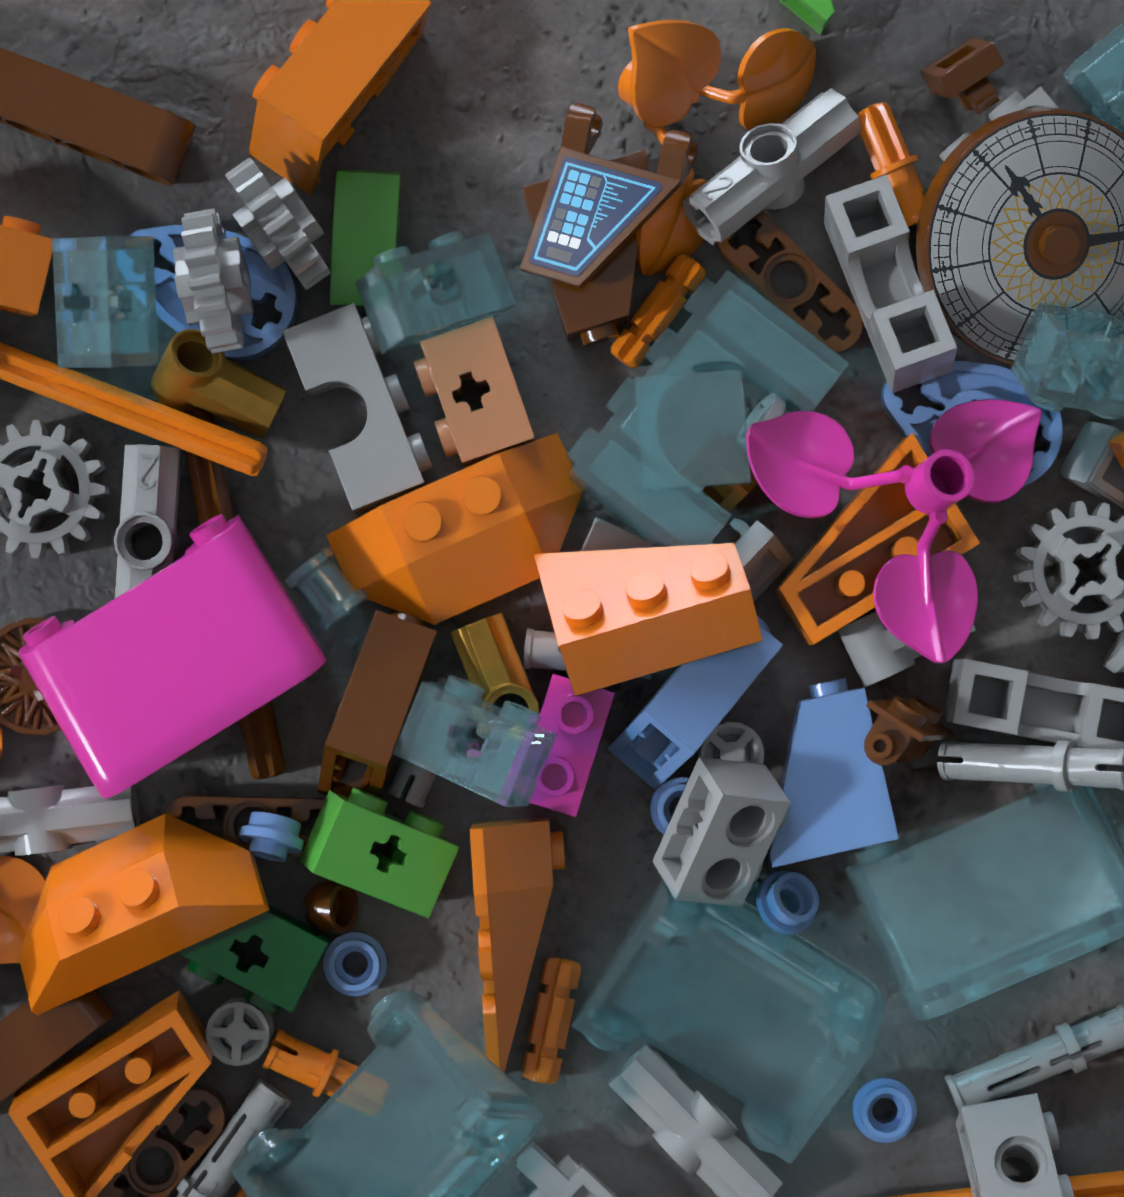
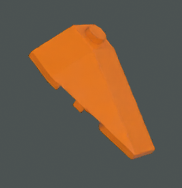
M550 818L474 822L470 828L475 916H479L480 929H478V957L481 981L484 983L482 1007L488 1085L502 1083L553 889V870L565 869L563 831L550 832Z

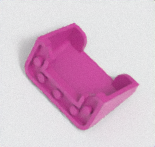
M220 514L201 524L189 534L194 544L186 550L185 556L76 623L74 620H69L61 624L57 617L53 616L39 623L22 636L26 645L19 649V657L85 772L104 799L130 788L302 682L325 663L326 658L319 641L240 515L226 521L224 516Z

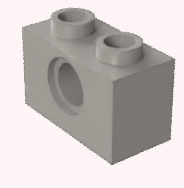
M1037 1093L961 1107L956 1127L973 1197H1074L1068 1175L1057 1174L1052 1151L1059 1150L1058 1130L1052 1112H1042ZM1010 1157H1018L1025 1160L1033 1169L1034 1179L1025 1183L1010 1180L1002 1171L1001 1162Z

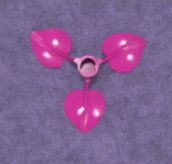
M977 400L958 404L948 409L934 423L929 435V446L933 454L915 468L904 465L895 471L855 478L844 476L850 470L854 461L853 445L845 429L834 419L817 412H790L767 421L753 423L746 434L747 454L755 479L768 498L779 508L798 517L819 518L830 514L837 506L840 488L858 490L898 482L905 484L906 496L911 505L918 511L928 514L930 520L917 544V556L909 554L897 555L887 561L881 568L874 584V605L881 622L893 636L930 661L946 663L958 653L970 634L977 610L978 589L974 573L963 556L953 551H942L930 556L931 544L940 526L948 519L947 509L966 496L982 503H998L1009 499L1023 487L1028 479L1033 463L1035 437L1041 419V410L1034 406L1006 400Z

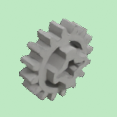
M250 157L225 174L245 203V206L232 215L271 270L286 261L306 290L331 273L317 250L311 244L325 233L286 177L271 186Z
M215 208L186 213L182 217L184 231L181 232L184 247L174 248L173 255L175 260L176 276L174 278L178 298L181 299L185 311L187 324L189 326L200 324L202 337L205 336L207 349L211 350L212 354L243 348L242 344L245 343L242 330L244 329L242 316L253 314L254 309L251 297L252 284L248 264H246L240 239L238 236L226 238L225 228H222L220 215L216 213Z
M40 420L32 421L30 435L27 436L14 424L6 426L9 442L5 445L0 443V487L5 489L12 505L8 518L0 506V539L5 535L8 536L6 552L18 556L25 544L28 543L32 559L44 560L47 545L49 544L52 545L59 555L65 556L70 554L67 538L73 535L82 541L88 542L92 537L83 524L88 518L104 520L105 514L93 506L95 498L110 495V488L94 483L93 478L106 468L104 462L100 460H89L86 462L84 457L89 453L92 444L82 438L71 446L68 445L71 429L61 424L56 427L51 437L48 436L45 423ZM40 448V451L36 450L32 461L15 468L7 465L17 455L27 450ZM67 459L77 474L79 495L71 492L64 473L68 466V463H66ZM43 479V484L51 489V494L47 501L43 499H36L34 501V496L26 492L27 484L30 480L41 482ZM61 512L69 515L68 519L58 527L46 532L36 533L37 529H41L45 519Z
M1083 501L1071 503L1069 519L1058 508L1046 512L1050 528L1046 529L1037 524L1031 525L1026 531L1036 542L1034 547L1018 548L1015 554L1020 559L1029 562L1028 570L1013 575L1014 582L1029 583L1032 590L1021 600L1023 607L1040 604L1043 610L1039 615L1037 623L1040 626H1048L1056 619L1060 620V636L1065 638L1072 637L1078 625H1082L1086 640L1099 639L1100 623L1102 622L1112 633L1124 630L1123 621L1120 616L1124 612V581L1117 575L1115 558L1121 552L1124 560V515L1114 522L1110 521V504L1101 503L1096 506L1092 516H1090ZM1075 528H1089L1099 531L1087 544L1080 545L1062 535ZM1098 553L1094 557V564L1090 569L1096 580L1082 582L1073 587L1076 583L1075 578L1079 573V569L1073 564V561L1087 559ZM1045 559L1053 565L1055 585L1050 591L1044 576ZM1085 596H1092L1098 602H1103L1107 605L1104 609L1089 614L1070 610Z

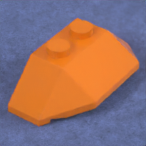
M558 433L493 455L387 502L326 536L352 594L436 625L540 579L534 554L560 552L581 499L583 488Z
M165 813L52 865L19 953L31 1011L38 1016L268 911L269 906L254 855L249 850Z

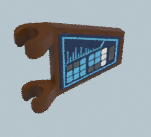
M581 103L572 104L566 116L561 148L520 269L523 272L582 289L683 185L695 163L698 153V145L692 140L691 135L678 130H669L666 133L660 151L656 174L589 155L600 135L603 121L601 116L596 114V110L593 107Z

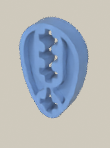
M168 225L137 230L125 240L121 249L120 259L123 269L138 294L157 316L177 333L185 329L201 331L200 324L191 326L187 324L185 311L181 299L178 298L174 278L176 274L157 267H152L147 275L141 274L143 264L136 258L140 248L150 251L155 243L162 244L160 254L175 266L173 249L184 247L181 233L184 231L183 225ZM226 231V238L238 236L240 239L246 264H248L252 301L257 304H264L269 297L276 298L274 307L282 315L278 324L267 321L262 330L255 328L256 317L253 314L242 316L244 322V329L242 330L245 343L242 344L243 348L224 351V355L230 361L252 360L273 351L285 340L282 331L293 327L296 320L298 291L295 280L284 262L271 270L249 238Z
M954 361L952 372L919 383L921 384L919 395L928 399L929 402L939 405L941 411L931 407L917 406L910 414L901 411L903 400L895 396L894 393H891L887 381L882 388L881 406L883 411L902 438L911 433L914 434L927 457L933 454L929 446V435L937 419L948 409L958 404L977 400L1013 401L1034 406L1041 410L1037 439L1045 444L1044 452H1034L1032 467L1028 479L1023 486L1041 477L1052 465L1059 452L1062 442L1063 425L1058 405L1051 393L1039 381L1027 374L993 364Z

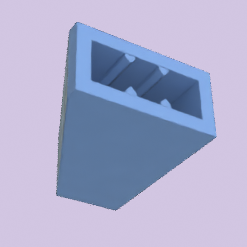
M758 616L763 641L678 665L607 748L654 790L698 750L783 646L771 635L769 627Z
M846 678L810 685L808 687L811 698L796 701L779 786L791 803L787 809L785 822L777 831L766 854L768 864L773 868L899 839L883 766L873 763L867 757L864 750L865 738L873 726L870 709L866 706L868 701L865 688L856 687L848 689Z

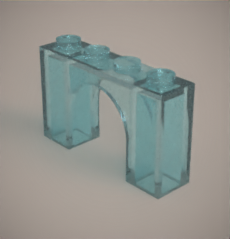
M728 269L716 284L707 277L703 280L683 307L692 314L678 333H675L669 327L663 331L645 355V358L653 363L648 372L639 383L630 377L623 382L606 405V408L614 413L612 418L600 433L589 427L567 455V458L575 463L569 472L568 478L655 547L710 544L732 516V514L681 476L669 464L660 448L656 431L658 407L664 395L675 384L691 375L702 372L719 371L731 373L747 380L767 396L771 393L779 395L786 401V407L789 412H813L849 365L842 357Z

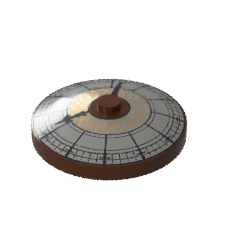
M1052 107L1024 109L1000 116L986 123L965 138L946 158L933 178L922 204L916 233V257L923 290L925 292L934 290L949 329L956 338L972 349L1003 363L1025 367H1044L1063 364L1081 358L1107 343L1124 328V134L1118 129L1093 116L1067 109Z

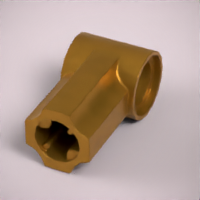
M185 329L175 334L168 344L151 382L153 394L161 404L181 412H191L198 407L263 439L286 393V388L226 359L224 351L212 354L211 350L207 349L205 336L202 337L201 331L197 329Z
M503 613L484 618L450 632L482 713L483 723L489 733L498 739L506 741L520 740L529 735L538 723L540 714L539 704L529 683ZM503 694H518L529 705L530 714L528 721L517 730L503 729L494 720V703Z

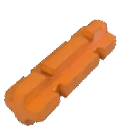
M681 254L677 256L665 273L667 277L665 282L660 280L630 320L629 323L632 327L629 331L624 329L621 332L620 336L611 346L610 352L626 366L633 369L639 367L652 349L649 344L652 341L657 342L687 302L685 295L687 293L692 294L704 279L705 269L687 255Z
M548 957L544 962L540 982L546 984L545 992L538 991L528 1042L534 1044L533 1050H526L522 1067L523 1077L531 1081L551 1084L556 1083L559 1079L563 1058L557 1056L558 1048L565 1049L575 998L569 997L571 989L577 990L581 974L580 964L573 960L562 957Z

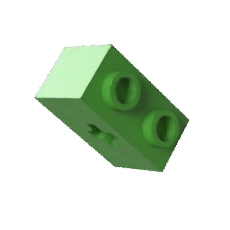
M355 787L352 788L349 797L329 790L299 861L316 875L429 918L459 850V846L442 835L445 825L410 810L406 820L385 812L388 801ZM374 841L386 844L389 841L393 844L389 854L377 852L374 855L370 852Z

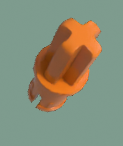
M886 102L876 103L857 113L861 122L862 132L860 135L875 169V172L871 173L870 177L875 179L887 174L907 226L910 227L918 223L922 204L926 196L925 189L914 165L919 158L917 154L910 156L890 105Z
M278 1029L268 1048L269 1053L265 1055L261 1066L313 1088L312 1096L318 1098L322 1092L370 1115H376L381 1110L390 1089V1083L387 1079L338 1058L339 1050L333 1048L330 1053L325 1052L286 1034L281 1029Z

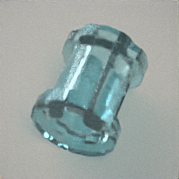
M329 546L302 564L285 580L290 589L298 588L320 615L321 619L318 624L323 631H327L369 597L363 589L355 590L333 562L336 554Z

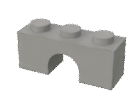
M887 174L826 196L824 226L891 393L952 372L957 346L934 290L925 292L918 278L909 248L910 231Z
M352 303L283 330V335L305 391L311 397L331 389L345 388L358 393L365 400L367 420L362 432L351 442L329 450L352 511L359 514L426 486L422 472L432 469L433 466L420 433L408 437L399 413L410 409L397 374L384 377L376 354L387 349L373 314L361 318L356 305Z
M954 659L944 710L945 716L942 722L1057 743L1060 740L1075 741L1079 748H1124V689L1030 673L1027 670L969 659Z

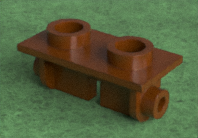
M913 695L909 701L895 696L891 700H870L866 705L879 714L864 741V750L867 757L877 765L883 766L895 762L917 761L926 754L934 740L952 739L956 734L941 724L945 716L943 712L927 701Z

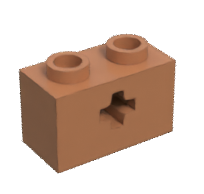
M493 316L420 341L425 357L413 362L425 396L429 397L438 393L446 417L434 421L446 457L459 454L462 465L465 468L503 451L535 441ZM473 378L478 388L488 387L490 392L481 396L483 408L471 412L467 402L456 403L455 398L463 394L461 382Z

